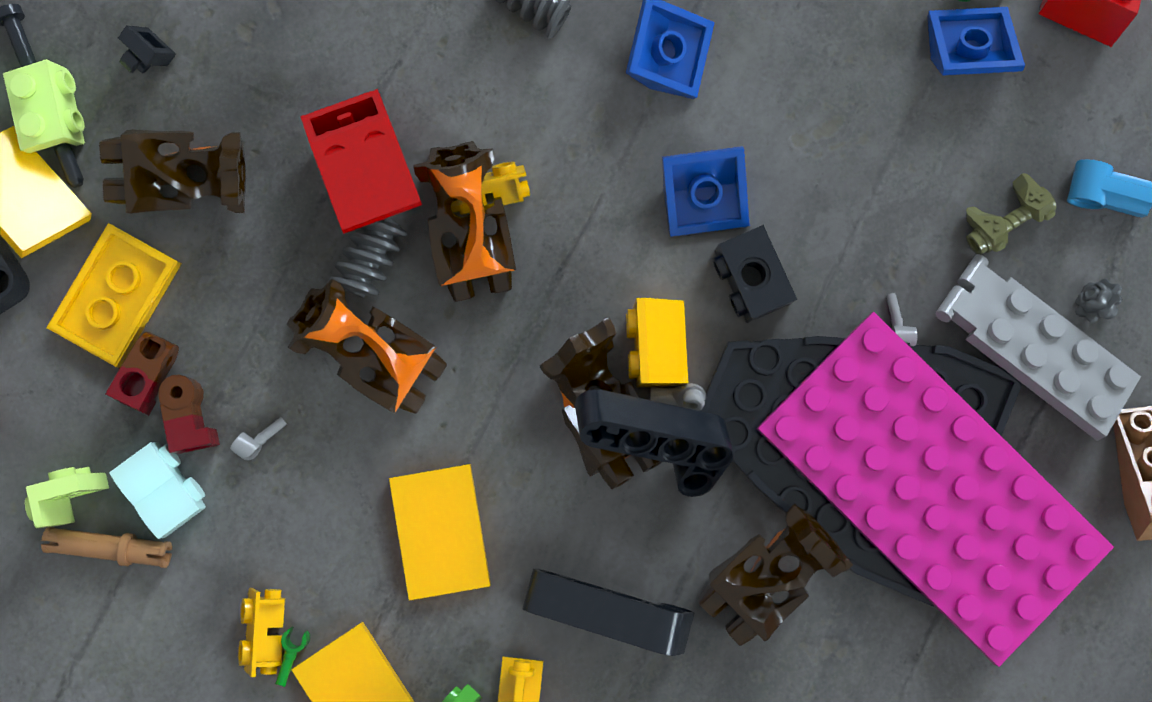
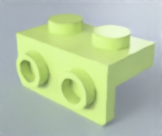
M46 59L3 73L20 151L33 153L65 142L75 146L85 143L82 132L85 127L81 113L77 110L74 97L76 84L67 68Z
M71 467L48 473L49 481L26 486L28 497L25 498V510L28 518L34 522L35 528L74 523L75 519L70 499L109 489L106 473H91L90 467L79 469Z

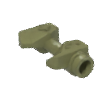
M1022 173L1013 181V189L1021 204L1014 211L1002 218L1001 216L985 213L976 207L967 208L966 219L973 228L972 232L966 236L971 249L980 255L985 252L989 253L992 250L995 252L1001 251L1006 247L1005 244L1008 243V233L1020 226V224L1025 223L1031 218L1038 222L1053 218L1056 215L1055 210L1057 206L1051 193L1044 187H1040L1030 175Z

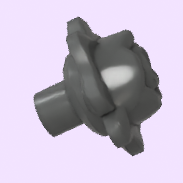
M1106 278L1096 283H1088L1083 287L1078 298L1075 300V303L1079 306L1076 309V314L1079 317H1086L1090 323L1096 322L1099 317L1107 320L1114 318L1118 313L1116 306L1122 303L1123 300L1119 295L1122 287L1119 284H1111Z

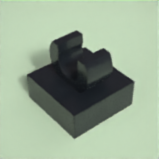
M126 25L118 37L129 48L122 55L119 62L130 73H134L136 69L141 73H145L151 65L168 66L176 55L148 27Z

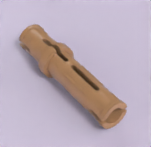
M47 527L43 532L41 540L50 541L49 544H41V549L44 553L117 561L120 566L127 567L132 563L167 568L172 553H165L166 550H172V543L170 541L138 539L132 533L115 536Z

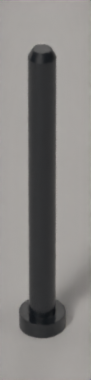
M19 4L3 5L0 7V26H5L20 66L24 67L36 63L37 61L20 22L25 18ZM65 142L53 146L67 183L72 188L82 186L84 178L70 144Z

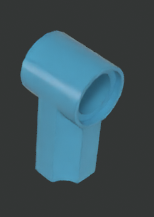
M1082 159L1076 162L1067 197L1069 204L1085 209L1107 208L1140 218L1148 216L1152 207L1151 181L1114 172L1112 165L1102 161Z

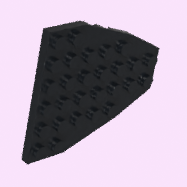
M812 336L794 339L728 342L706 392L705 405L700 411L718 415L725 420L735 464L753 485L782 511L787 513L788 509L795 503L799 508L807 511L814 517L853 563V566L849 568L853 573L934 607L756 429L845 338ZM906 343L1002 436L1022 386L1020 381L1004 369L952 347L940 345L910 346V343Z

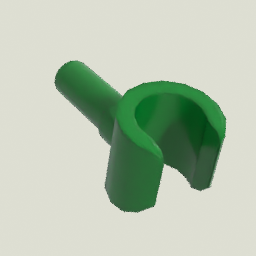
M294 627L284 632L281 643L285 653L275 683L276 685L286 686L297 653L303 650L310 642L309 631L304 632L300 646L294 645L290 640Z

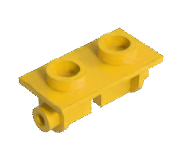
M504 162L494 165L492 172L486 173L481 185L484 206L487 205L485 194L493 193L494 198L501 197L503 205L523 202V197L530 196L527 180L519 182L520 177L526 176L524 165L516 166L515 162ZM457 200L451 204L453 212L460 211L461 215L470 212L469 206L463 201Z
M249 588L248 598L242 599L241 623L247 624L246 640H240L238 662L239 666H244V671L250 677H256V667H260V674L273 675L277 674V666L282 665V635H267L268 628H283L285 598L281 597L280 589H265L264 597H260L258 590Z
M503 656L498 702H539L544 661Z

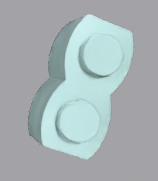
M150 442L109 473L121 492L134 505L147 527L158 539H161L173 533L206 508L201 500L205 497V493L192 477L185 479L177 467L181 464V461L177 454L169 453L167 444L161 446L158 442Z

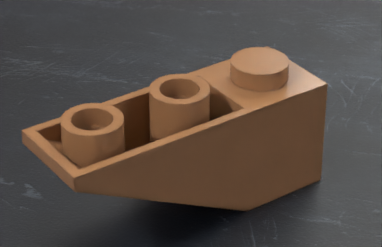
M1152 406L1122 409L1113 426L1124 505L1137 541L1152 540Z

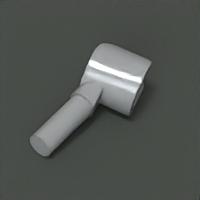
M896 293L886 295L892 319L891 329L905 343L915 346L917 344V328L903 326V318L901 317Z
M280 417L254 439L243 432L234 440L230 449L242 459L252 460L258 455L262 445L285 427L287 423Z

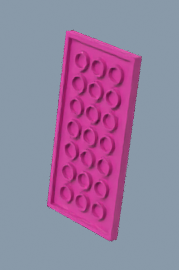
M875 312L870 313L756 428L995 666L1000 667L1114 548L1100 532Z

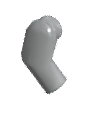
M695 383L675 388L651 387L650 390L651 401L697 411L704 407V400L707 398L704 389Z

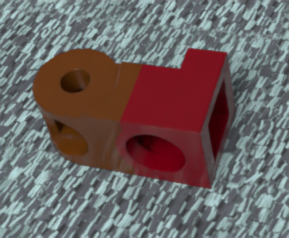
M146 331L134 344L105 395L149 416L156 404L154 399L159 391V387L166 379L164 378L165 375L170 371L177 358L178 345L151 332Z
M171 375L159 387L160 408L169 453L183 454L220 445L217 429L204 426L200 406L204 398L201 384L183 375Z

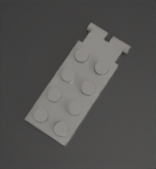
M976 254L957 280L959 286H954L936 311V317L943 322H950L952 320L968 332L969 335L965 340L1096 441L1106 437L1141 376L1012 277L1006 281L987 267L989 261L986 257Z

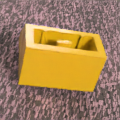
M636 298L633 309H627L626 335L627 338H634L635 351H629L628 354L629 379L636 378L637 388L688 384L684 301Z

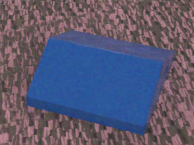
M643 0L626 74L649 89L691 99L697 98L715 22L663 0Z
M1008 7L935 10L928 12L930 58L942 75L1018 72L1024 70L1025 63Z
M743 146L662 157L663 192L670 237L750 226Z

